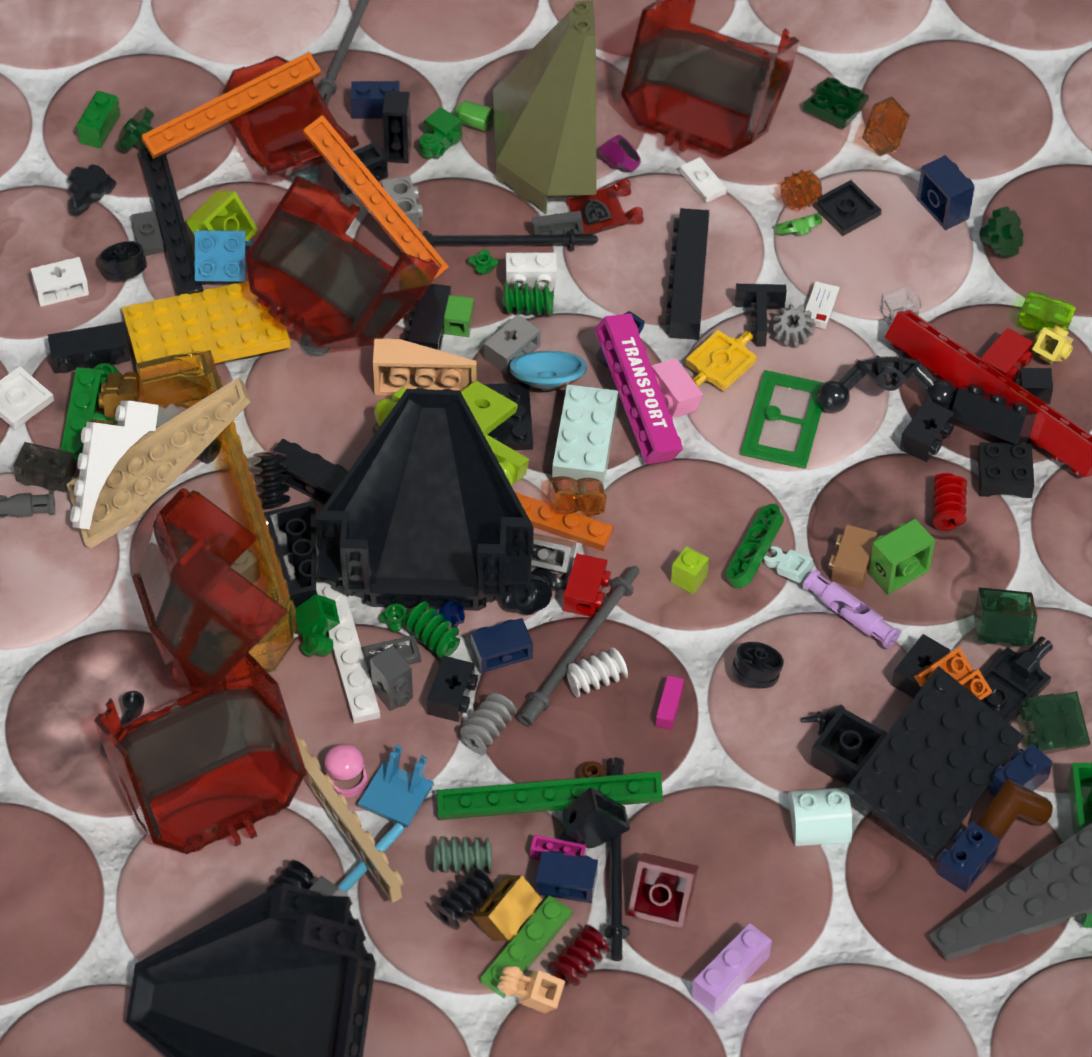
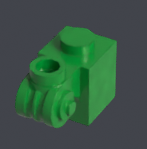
M439 107L424 120L425 134L421 135L419 139L420 154L425 158L442 157L446 150L461 140L463 135L462 120Z
M315 594L295 608L294 613L298 632L302 633L304 640L301 644L304 654L308 657L315 654L325 657L333 648V640L325 636V634L340 624L335 600Z

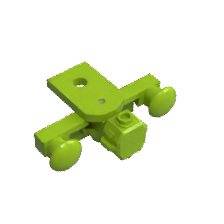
M475 381L461 391L513 487V482L517 483L526 475L529 458L487 434L516 413L518 404L482 383ZM402 387L395 392L392 400L381 399L377 402L374 415L379 426L382 425L407 388Z

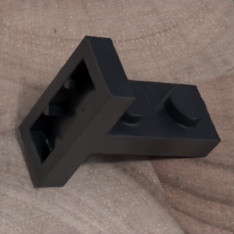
M736 283L735 307H749L750 317H755V321H751V334L756 338V347H766L767 308H785L786 284Z

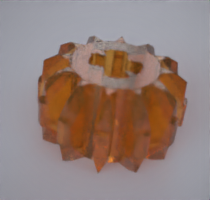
M801 169L796 174L793 172L792 176L784 177L785 182L780 184L781 197L791 209L798 208L801 211L806 206L810 208V204L817 203L818 197L822 196L820 179L811 170L805 172Z

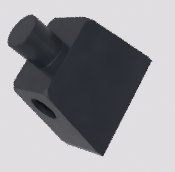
M590 787L563 811L562 817L565 829L559 832V839L573 843L578 841L589 848H595L630 830L626 808Z

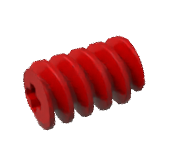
M940 473L934 478L933 525L940 531H951L966 522L967 481L963 477L952 473Z

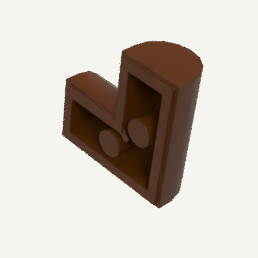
M1007 779L977 822V825L1002 840L1018 816L1037 826H1042L1050 819L1053 807L1046 797Z

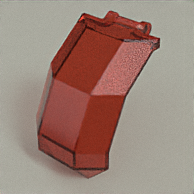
M274 56L263 62L233 70L222 95L289 61L279 56ZM313 80L228 121L248 157L268 176L290 175L327 162L303 133V129L322 115L351 149L359 145L356 135L351 136L337 124L315 87Z

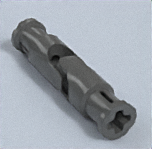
M54 491L44 495L20 493L9 498L0 495V518H4L8 514L24 517L33 516L34 513L49 512L51 515H55Z

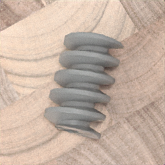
M490 693L485 698V701L479 705V709L473 713V717H470L467 720V724L460 729V735L465 744L474 752L485 755L487 747H491L494 744L493 739H497L500 736L499 731L506 729L505 723L509 724L512 721L511 715L517 714L514 704L501 694Z

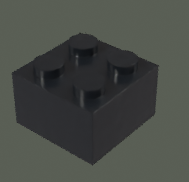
M841 707L812 746L810 764L848 785L887 732Z

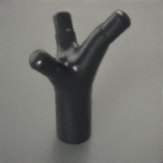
M840 704L824 712L818 711L816 715L802 717L801 722H818L820 724L818 735H821L841 707L844 708V706Z

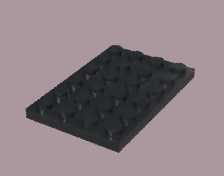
M937 666L845 787L844 791L932 862L992 782V774L995 769L1005 764L1024 738V735L940 666Z

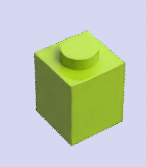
M686 546L672 564L671 583L694 595L708 576L709 558Z

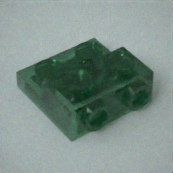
M1077 691L1059 695L1052 693L1026 698L1022 703L1023 706H1021L1020 711L1023 722H1027L1028 725L1027 741L1029 746L1034 744L1044 754L1088 747L1091 744Z

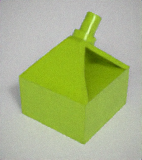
M216 191L186 220L194 236L195 231H245V241H249L259 231L236 191Z

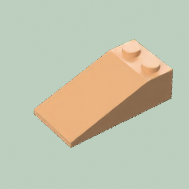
M374 339L373 374L375 395H393L402 387L407 389L424 388L463 391L473 382L477 381V361L401 339Z

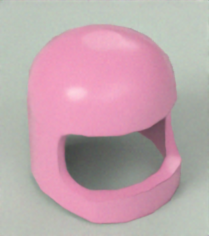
M340 744L328 751L324 761L325 774H328L332 779L336 793L341 792L345 798H351L364 791L368 781L361 751L350 744ZM363 771L361 783L354 788L339 789L334 783V779L348 780L356 777Z

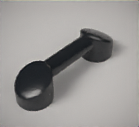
M129 691L124 694L122 698L123 716L114 735L106 736L101 742V753L105 757L117 759L122 756L124 737L133 719L139 717L144 709V697L140 692Z

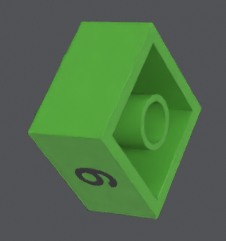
M916 519L907 524H900L893 532L886 536L881 535L873 542L868 574L887 595L893 593L930 571L935 539Z

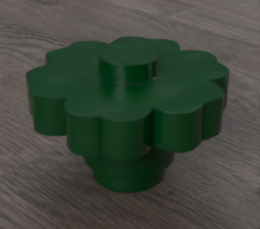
M145 107L143 110L140 109L133 118H130L119 135V139L116 142L117 147L124 152L127 149L130 150L134 145L140 149L146 148L141 136L154 129L150 126L154 112Z
M1009 207L993 210L992 218H989L988 223L982 226L979 231L982 244L992 247L994 252L1001 254L1003 258L1018 255L1019 247L1023 245L1024 235L1023 230L1020 228L1021 220L1017 216L1016 211H1010Z

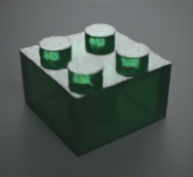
M979 587L974 612L978 640L988 644L1001 642L1010 643L1017 647L1024 645L1033 646L1038 616L1032 592Z

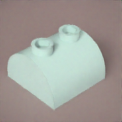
M845 787L789 791L788 803L795 846L851 842V805L849 794L844 791Z

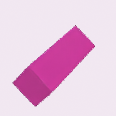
M667 676L656 716L655 727L673 729L684 689V679Z
M534 834L530 858L540 860L542 851H559L565 855L572 856L586 855V845Z

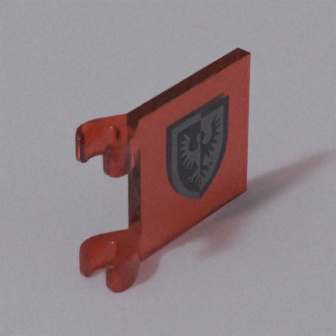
M627 178L621 179L613 186L596 190V195H579L566 199L570 212L581 211L584 233L580 235H593L626 224L638 225L644 222L641 207H634L624 213L617 196L625 197L631 194V183Z

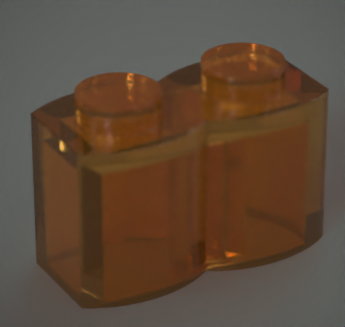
M558 476L550 479L548 497L552 510L555 512L571 514L579 511L586 515L604 513L607 495L600 480L595 478L575 480L567 476Z

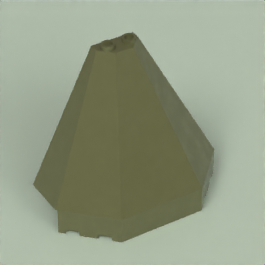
M593 1L576 2L574 8L493 89L496 181L513 188L515 194L528 203L533 202L539 206L540 211L544 214H547V197L596 195V34Z

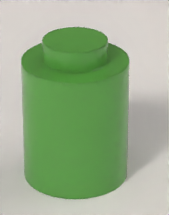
M464 100L462 104H458L455 116L462 120L463 125L487 131L492 122L493 108Z

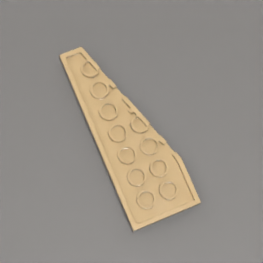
M239 377L160 425L155 431L144 435L126 451L112 469L100 491L93 511L90 530L80 528L86 546L92 549L134 523L251 402L245 384ZM79 476L66 484L73 506L76 504L77 497L74 495V485L76 480H79Z

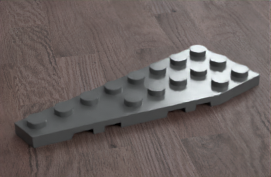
M1092 823L929 935L930 941L948 961L979 951L980 947L997 941L1000 944L1009 941L1010 937L1022 933L1025 936L1067 922L1068 918L1083 913L1086 915L1092 914Z

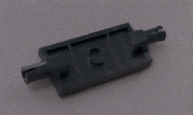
M1039 637L1028 651L1024 650L1023 652L1016 653L1007 647L982 673L992 693L981 701L1010 725L1050 683L1051 676L1043 672L1040 667V661L1053 649V645L1049 640L1042 644L1046 639L1045 637Z

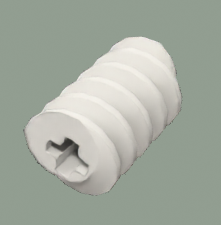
M612 647L608 649L607 653L599 652L597 657L594 655L589 656L588 661L585 659L579 660L578 665L570 663L568 665L567 677L572 692L578 698L580 697V688L586 694H589L590 684L596 690H599V681L602 680L605 686H609V677L612 676L617 683L620 681L619 673H622L627 679L628 671L623 657L619 651Z

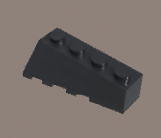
M315 500L264 512L266 534L292 614H294L295 608L317 594Z

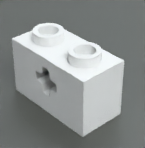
M80 257L31 268L33 285L40 307L89 295L87 279Z

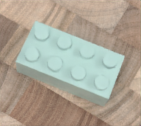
M567 384L552 465V485L604 491L618 408V390Z

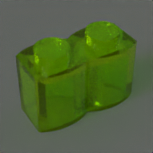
M1028 292L1019 313L1017 325L1031 332H1039L1044 327L1054 328L1055 325L1069 331L1076 307L1067 301L1052 300L1042 293Z

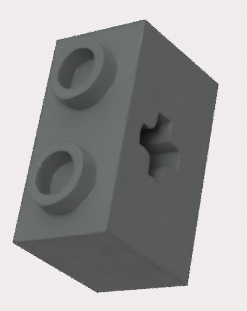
M394 646L370 659L371 681L374 692L389 711L405 706L413 698L412 668Z

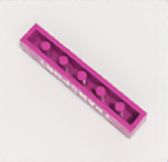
M632 314L605 316L595 327V332L645 464L672 461L683 450L682 442L676 432L672 415L668 411L664 394L660 390L655 371L650 364L647 350L642 343Z

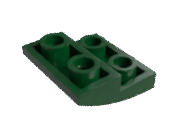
M827 77L817 85L815 94L804 102L802 110L844 129L858 115L868 101L869 96L862 93L858 88L849 87L842 84L838 79Z

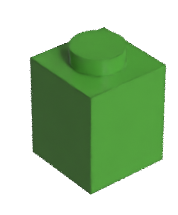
M449 295L444 316V334L462 337L470 336L474 317V298Z

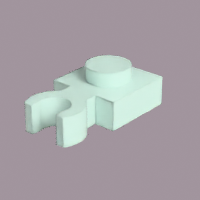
M776 546L771 547V554L774 557L765 556L763 559L766 567L776 568L777 574L798 583L803 580L814 566L813 558L791 549L787 554H784Z

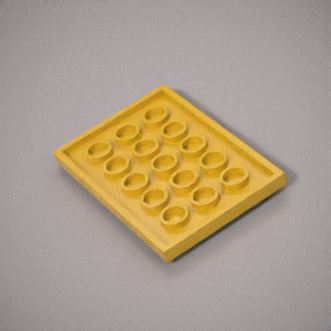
M269 277L206 289L199 293L181 294L180 296L122 307L124 321L141 379L291 348L290 338Z

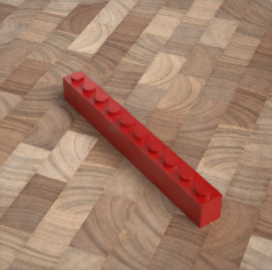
M911 310L897 312L884 337L891 342L893 348L906 352L911 356L910 359H919L922 365L930 369L932 375L940 379L949 380L956 386L957 390L958 388L969 386V384H977L984 387V391L989 394L998 393L1006 396V401L1028 405L1029 410L1037 413L1029 437L1031 439L1030 442L1038 448H1044L1049 451L1051 457L1056 461L1066 463L1072 467L1071 470L1076 475L1081 477L1092 475V435Z

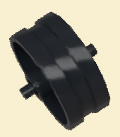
M124 241L107 247L99 255L104 276L110 280L132 278L139 275L147 267L143 246L138 242Z
M746 642L737 648L731 670L739 681L748 686L769 688L778 682L784 660L775 648L767 644Z

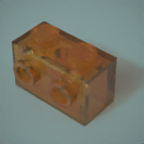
M893 97L875 103L862 139L879 156L893 153L900 147L910 115Z

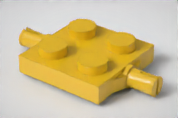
M717 330L686 358L685 365L697 373L692 379L697 387L708 381L725 392L757 362V355L749 351L745 346L753 339L751 332L748 333L746 330L735 339Z

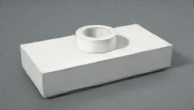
M701 157L680 166V173L705 203L726 194L727 188Z

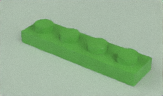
M549 895L535 914L522 927L518 935L512 939L482 975L481 984L505 998L507 995L497 988L498 983L501 981L500 977L502 976L503 968L516 966L525 974L572 917V910Z

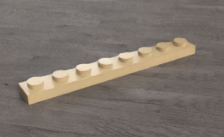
M292 729L281 733L284 751L392 903L402 898L400 886L403 885V881L398 871L390 869L385 853L382 850L378 851L376 849L375 841L370 832L363 831L358 815L354 811L350 812L348 810L345 797L341 792L336 793L330 776L328 774L324 775L321 772L318 759L315 755H309L303 738L301 736L297 738Z

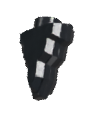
M92 164L88 168L75 167L72 169L68 176V182L70 183L68 190L71 194L69 199L70 214L79 216L88 210L93 202H97L105 194L111 193L117 182L98 165Z

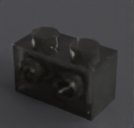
M24 442L13 465L17 482L64 493L68 489L66 484L72 480L77 469L74 453Z

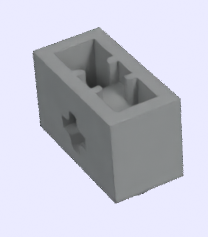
M519 314L516 315L511 321H506L497 333L490 335L484 343V359L508 375L510 373V363L514 358L534 352L541 346V330Z

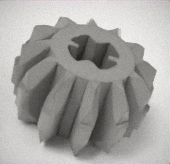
M790 304L788 311L781 308L779 310L780 315H775L773 318L776 324L772 328L773 332L777 333L776 339L778 341L784 340L786 347L791 342H794L797 348L799 341L807 344V336L814 335L813 327L816 325L815 320L811 318V311L804 312L802 305L794 309V306ZM794 324L796 326V324H798V327L794 328L792 325V327L790 328V325Z

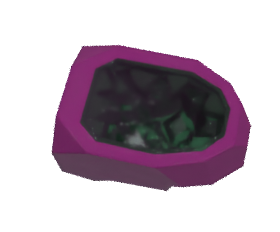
M621 135L612 137L598 151L612 168H620L622 171H634L641 163L637 151Z

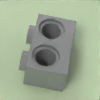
M411 176L382 180V187L416 228L420 229L419 218H423L422 204H417L416 200H419L417 185L413 186Z

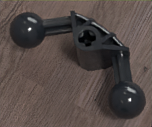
M873 355L871 358L856 359L854 361L855 364L838 381L830 380L823 383L817 392V401L820 407L827 412L837 413L846 408L850 400L849 391L865 375L877 386L888 391L897 390L912 376L926 390L925 398L948 410L953 408L958 390L949 380H937L917 358L909 359L904 358L902 355H896V357ZM886 373L890 374L891 381L889 383L886 382L884 377Z

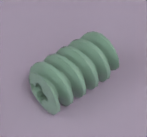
M440 836L438 843L435 844L434 872H437L440 864H442L445 873H448L451 865L454 866L456 873H460L463 865H465L467 873L476 865L482 871L487 866L491 874L492 846L489 838H485L483 845L480 846L477 837H474L471 845L468 844L466 837L462 838L460 845H457L455 837H451L449 844L446 845L444 837Z

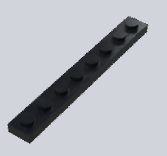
M147 148L140 149L141 160L177 293L180 296L181 294L203 292L201 281H195V257L166 153L153 159Z

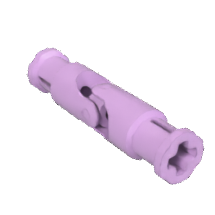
M813 570L804 581V589L814 592L821 598V602L843 616L866 635L874 636L883 643V647L891 648L900 637L901 630L899 628H893L883 620V616L854 597L836 582L827 580L821 575L819 570Z

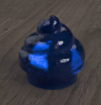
M453 600L445 602L436 614H442L444 621L449 620L452 624L451 628L458 627L465 620L463 605L460 602L455 603Z

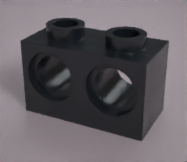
M376 142L353 151L377 181L388 177L387 156ZM333 170L334 181L346 196L353 193Z

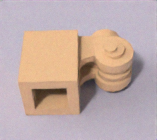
M519 967L503 968L502 976L500 977L501 981L498 983L497 988L505 993V995L516 996L520 998V1004L544 1014L557 1009L565 984L564 980L542 971L524 976Z

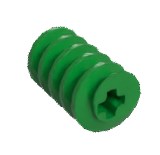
M504 282L503 308L506 306L508 314H511L514 307H516L517 313L522 314L524 307H526L528 315L532 314L534 308H536L538 315H542L543 310L546 309L548 316H551L554 306V288L550 291L548 284H545L542 291H540L538 284L535 283L533 289L530 290L528 283H525L522 290H520L518 283L515 282L513 288L510 289L508 282Z
M423 601L405 616L403 626L410 633H414L415 637L420 639L425 646H429L430 650L435 652L439 658L442 659L443 656L449 657L457 650L460 644V638H457L459 629L457 627L451 628L452 624L449 620L444 621L442 614L436 615V609L429 608V603Z

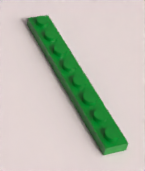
M661 772L437 790L439 820L565 810L590 787L621 805L663 802Z

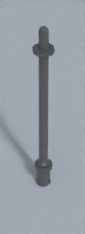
M359 0L327 77L321 79L318 83V92L313 100V104L316 107L320 100L319 109L327 108L331 95L335 94L337 90L335 80L369 0Z
M637 566L630 567L623 578L615 577L612 580L614 590L543 688L540 691L532 692L529 696L530 701L518 715V719L522 724L532 727L541 712L548 709L550 706L549 697L568 672V665L577 660L622 596H631L633 594L634 588L631 584L639 574Z

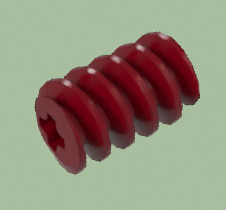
M585 924L584 929L577 933V937L572 938L569 945L564 946L562 953L557 954L554 961L549 962L547 967L552 976L565 981L564 986H568L569 983L579 986L581 982L577 975L586 978L588 973L584 967L593 970L595 964L592 959L601 962L603 957L599 951L608 954L610 948L605 938L597 929Z

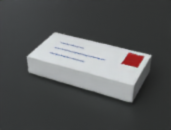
M815 281L805 310L811 311V318L815 320V327L827 329L840 287Z

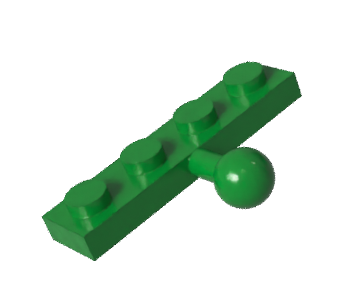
M76 367L59 455L60 463L77 465L79 454L83 453L84 443L81 442V433L83 427H86L87 422L118 425V421L115 418H106L104 413L96 412L103 377L102 370Z

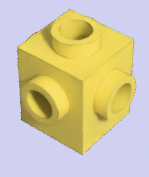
M1057 325L1054 328L1044 327L1037 334L1032 350L1039 353V358L1052 364L1053 361L1062 362L1063 359L1066 360L1073 349L1071 344L1074 339L1067 336L1069 333L1067 330ZM1058 340L1059 342L1056 348H1054V342Z

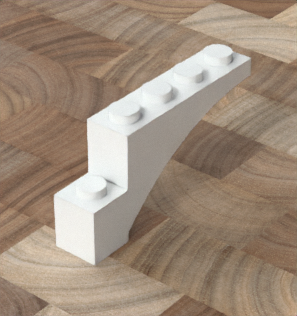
M121 400L115 413V419L118 421L117 426L87 422L86 427H83L81 433V442L84 443L83 453L79 454L77 462L80 475L79 480H76L74 485V495L77 496L76 504L72 507L70 513V520L73 522L72 527L90 530L93 511L107 477L116 463L134 443L149 431H155L159 405Z

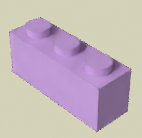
M749 923L693 980L692 997L711 1013L715 1014L770 957L772 940Z

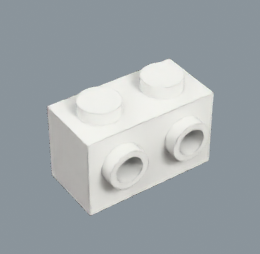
M556 252L506 253V282H508L510 289L517 282L520 290H522L525 283H528L530 290L537 283L540 291H542L545 284H548L550 291L553 288L556 291Z

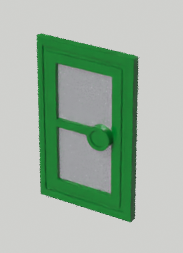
M764 370L740 455L806 469L822 413V408L817 401V392L824 382Z

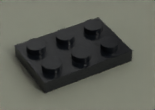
M525 383L483 384L518 404L516 413L487 435L513 450H533L529 385Z

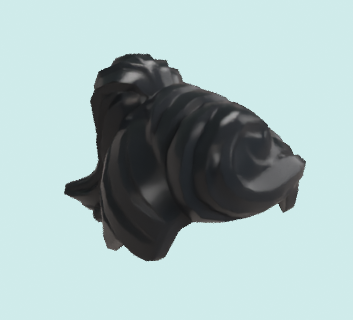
M535 569L531 571L530 586L514 588L513 594L503 598L502 603L507 611H514L515 613L519 611L524 615H532L549 605L552 591L564 590L567 584L546 569Z

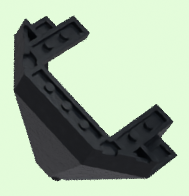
M424 388L406 389L315 518L317 548L319 550L317 578L323 581L331 580L335 582V588L350 596L357 594L363 597V603L370 607L387 608L391 604H401L405 608H414L419 603L427 601L429 608L479 611L486 607V602L492 599L499 601L513 594V589L516 587L526 588L530 586L531 560L534 557V527L461 391Z
M283 882L136 963L126 1023L166 1057H363L376 961L372 953H367L363 943L366 937L359 919H354L350 911L352 902L349 896L321 895L319 892Z

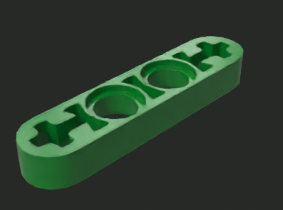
M768 504L760 509L727 568L726 577L732 587L742 588L752 581L785 518L777 504ZM766 533L763 537L755 539L758 535ZM755 552L753 556L745 558L748 554Z

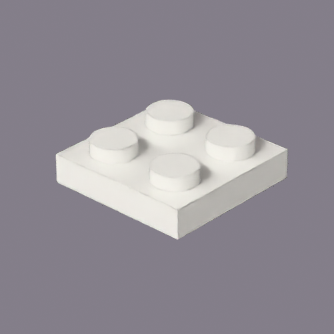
M21 366L0 380V417L13 429L18 428L54 401L53 394Z

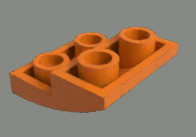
M960 647L952 649L914 676L921 687L933 670L940 666L980 700L992 693L980 670H973Z

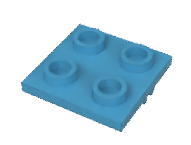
M195 231V281H245V271H254V266H245V246H254V241H245V231Z
M396 744L395 752L391 751L389 762L384 760L358 802V806L408 828L432 789L434 782L424 778L427 757L423 755L420 756V762H416L413 774L400 769L399 763L402 746Z

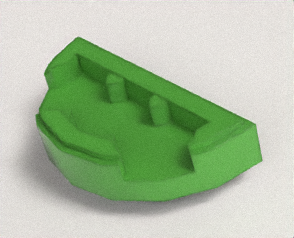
M815 213L776 224L774 228L776 235L796 232L797 235L810 233L811 227L820 225L823 222L821 214Z

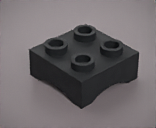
M980 442L977 454L979 496L989 497L998 494H1011L1022 498H1032L1034 490L1032 444L1016 445L1013 443Z

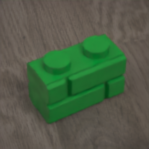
M101 91L95 92L92 101H90L77 123L80 143L99 149L102 148L121 115L120 107H118L119 99L116 95Z

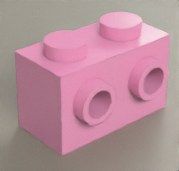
M675 358L651 365L655 371L658 385L664 394V400L672 418L696 412L703 393L679 361Z

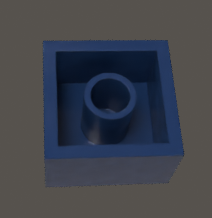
M944 155L922 166L917 200L946 231L969 219L975 186L972 180L959 170L957 164Z

